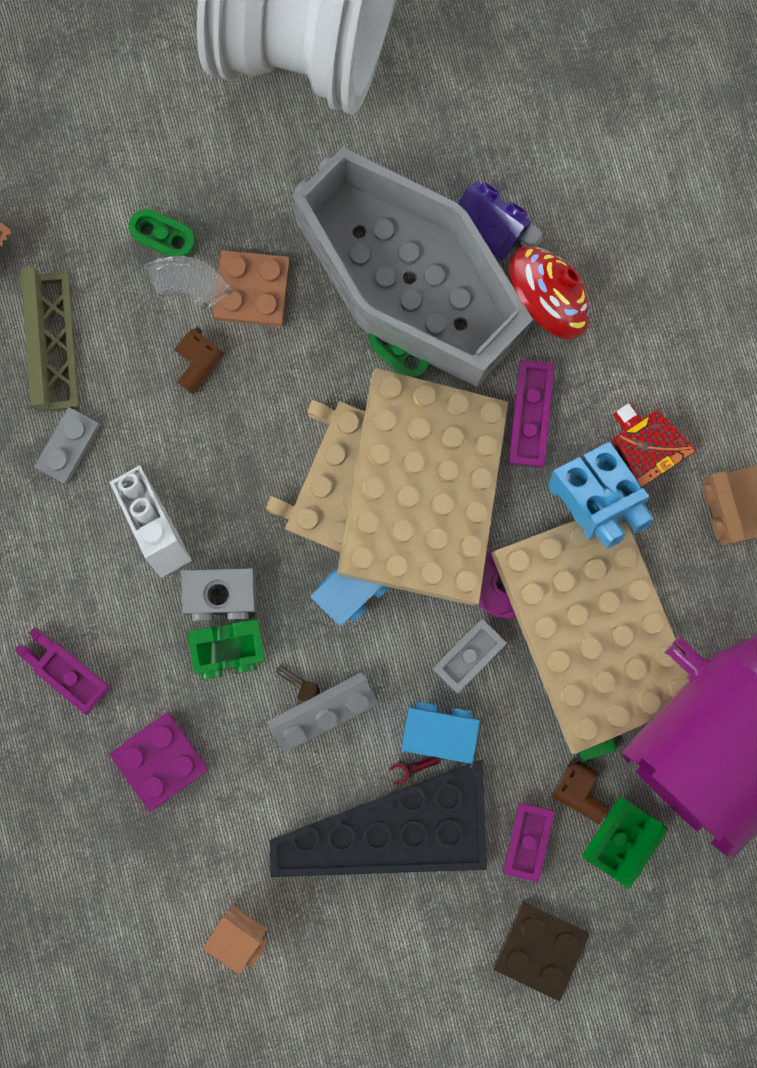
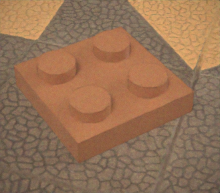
M221 250L214 320L283 327L290 257Z

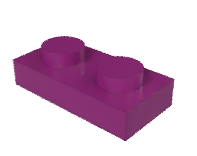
M518 802L503 866V874L539 883L555 814L554 810Z

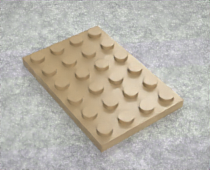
M375 368L371 376L337 576L473 606L479 604L508 407L507 401Z
M572 521L491 553L571 754H576L649 723L689 681L687 679L688 673L669 655L664 653L669 646L673 645L672 643L676 639L626 521L619 524L626 534L624 539L610 549H607L597 537L588 540L583 533L584 529L576 521Z

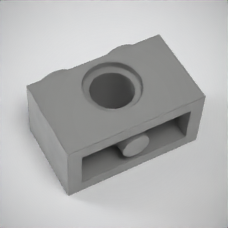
M253 568L181 571L182 614L192 615V621H213V614L226 613L227 620L249 619L248 613H257L256 570ZM217 586H225L229 592L228 600L222 605H215L211 599V593Z

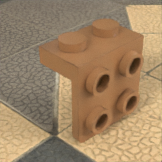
M757 465L728 473L722 471L702 480V494L705 503L710 506L713 516V532L717 540H720L721 547L757 538Z

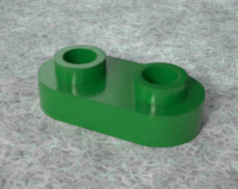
M142 209L135 212L129 220L128 228L131 236L136 243L177 261L187 259L195 250L196 240L191 229L178 221L150 209ZM146 226L154 227L152 233L148 235L143 234L142 231ZM182 239L185 241L183 247H173L176 240Z
M370 333L371 348L396 373L419 379L427 372L428 361L421 360L395 345H384L380 339ZM409 357H414L417 359L418 365L410 369L405 365V360Z

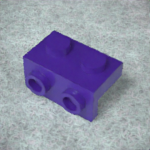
M482 182V184L474 183L468 186L457 204L468 213L492 254L502 261L506 258L523 231L532 222L526 218L527 212L522 207L513 202H510L508 205L498 197L499 191L486 182Z

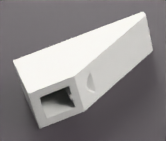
M140 465L110 482L145 559L161 578L192 561L180 535Z

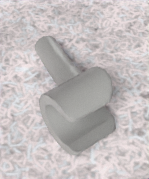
M529 225L517 241L521 247H537L543 240L541 237L543 233L537 227Z

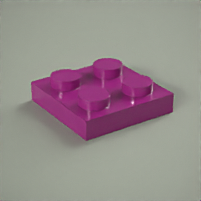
M170 712L163 714L109 753L149 812L209 770L207 764Z

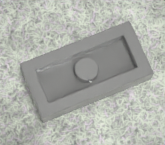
M68 407L34 468L68 485L101 425Z
M481 618L432 670L458 694L507 642Z

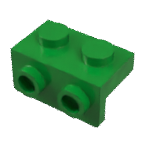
M620 796L581 857L629 889L641 875L644 866L655 849L661 844L668 828Z

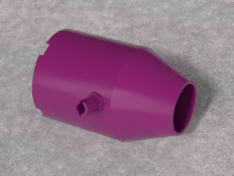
M757 635L717 651L710 659L708 657H701L682 636H679L664 653L669 655L688 673L687 679L689 681L626 745L620 754L627 763L633 760L640 766L635 772L669 807L696 832H699L703 827L715 838L711 845L733 860L757 834Z

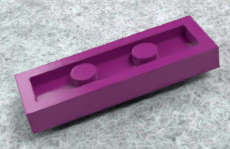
M519 361L508 465L534 468L544 467L555 363Z

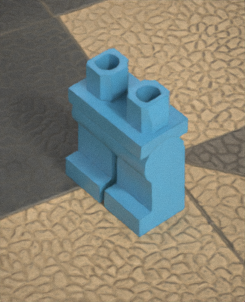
M610 442L584 454L582 459L578 457L553 470L548 489L555 498L560 496L570 509L575 521L584 529L583 533L588 540L597 537L607 549H610L619 544L626 535L619 524L626 521L633 532L638 534L647 529L652 523L653 517L645 506L649 495L643 488H640L637 480Z

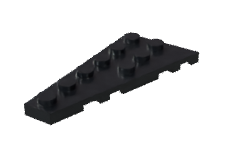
M478 760L472 764L271 838V877L487 870L483 760Z

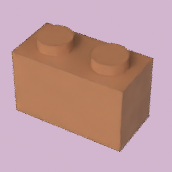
M232 904L202 949L239 975L245 965L252 969L264 951L263 948L267 942L262 938L267 928Z

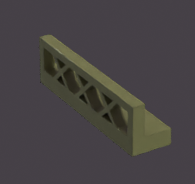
M34 267L22 268L20 273L30 406L38 412L67 410L68 407L79 409L80 398L70 274L68 272L40 274ZM62 282V294L52 304L44 297L43 284ZM45 303L50 307L47 312H45ZM62 304L64 308V313L61 310H59ZM55 312L63 317L65 321V327L56 338L47 331L46 326L47 321ZM47 336L52 340L49 346ZM65 337H66V346L61 343L62 340H63ZM58 345L67 352V362L59 371L49 365V355ZM50 370L55 374L52 379H50ZM67 371L69 374V380L64 377ZM62 379L70 387V400L52 402L51 390Z

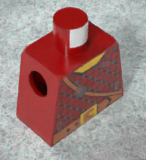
M628 403L613 414L624 431L611 441V444L637 480L640 488L696 452L695 448L657 410L641 419L632 404Z

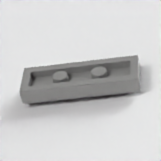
M361 672L267 721L279 746L286 753L379 703Z

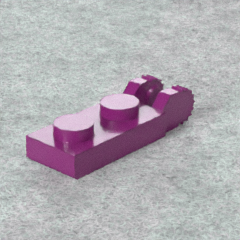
M33 627L29 632L32 639L48 651L40 659L29 647L19 644L15 652L33 667L32 670L82 713L89 715L111 689V686L61 644L54 642L41 630Z

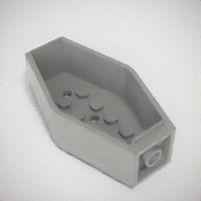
M344 147L335 155L333 153L328 154L320 163L319 171L311 179L305 178L294 190L296 223L355 321L368 334L371 333L376 338L395 345L421 360L424 359L429 364L478 387L524 339L533 319L520 301L518 294L470 216L456 202ZM356 228H363L366 231V235L359 239L354 237L353 231ZM407 273L414 274L416 282L406 284L403 280L404 275ZM462 319L466 322L467 327L459 331L454 327V322Z

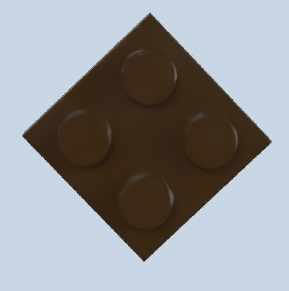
M522 901L495 960L493 969L560 1002L590 934L577 926Z

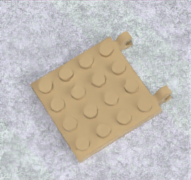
M312 400L307 411L308 417L328 424L327 431L295 506L271 496L266 510L288 520L285 527L286 531L341 553L365 412L340 401L336 409L333 410L320 402Z

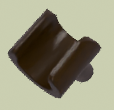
M279 665L276 669V673L293 685L300 687L297 699L305 702L319 695L320 688L318 685L297 677L282 665Z

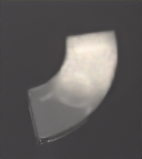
M167 256L144 265L156 294L160 297L173 293L187 294L193 297L200 307L206 309L233 293L232 288L221 274L208 264L192 257Z

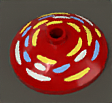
M525 246L515 252L509 263L510 279L520 301L531 317L549 333L562 339L573 340L584 334L589 326L590 306L585 287L575 269L560 257L543 248Z

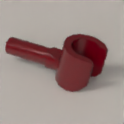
M430 757L411 764L403 761L396 762L390 767L389 771L400 767L405 771V778L398 779L393 784L402 785L406 783L412 774L439 764V760L437 757Z

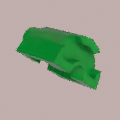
M257 619L187 631L194 674H200L201 681L222 677L221 670L235 667L236 674L256 671V663L265 661Z

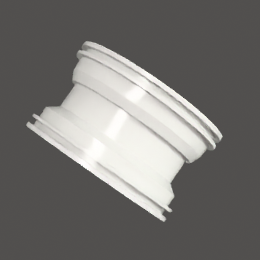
M198 0L197 45L200 62L206 74L222 77L228 81L236 80L241 74L256 76L275 70L276 67L307 75L314 93L317 96L327 98L331 109L338 111L342 108L345 113L354 115L361 107L373 80L396 0Z

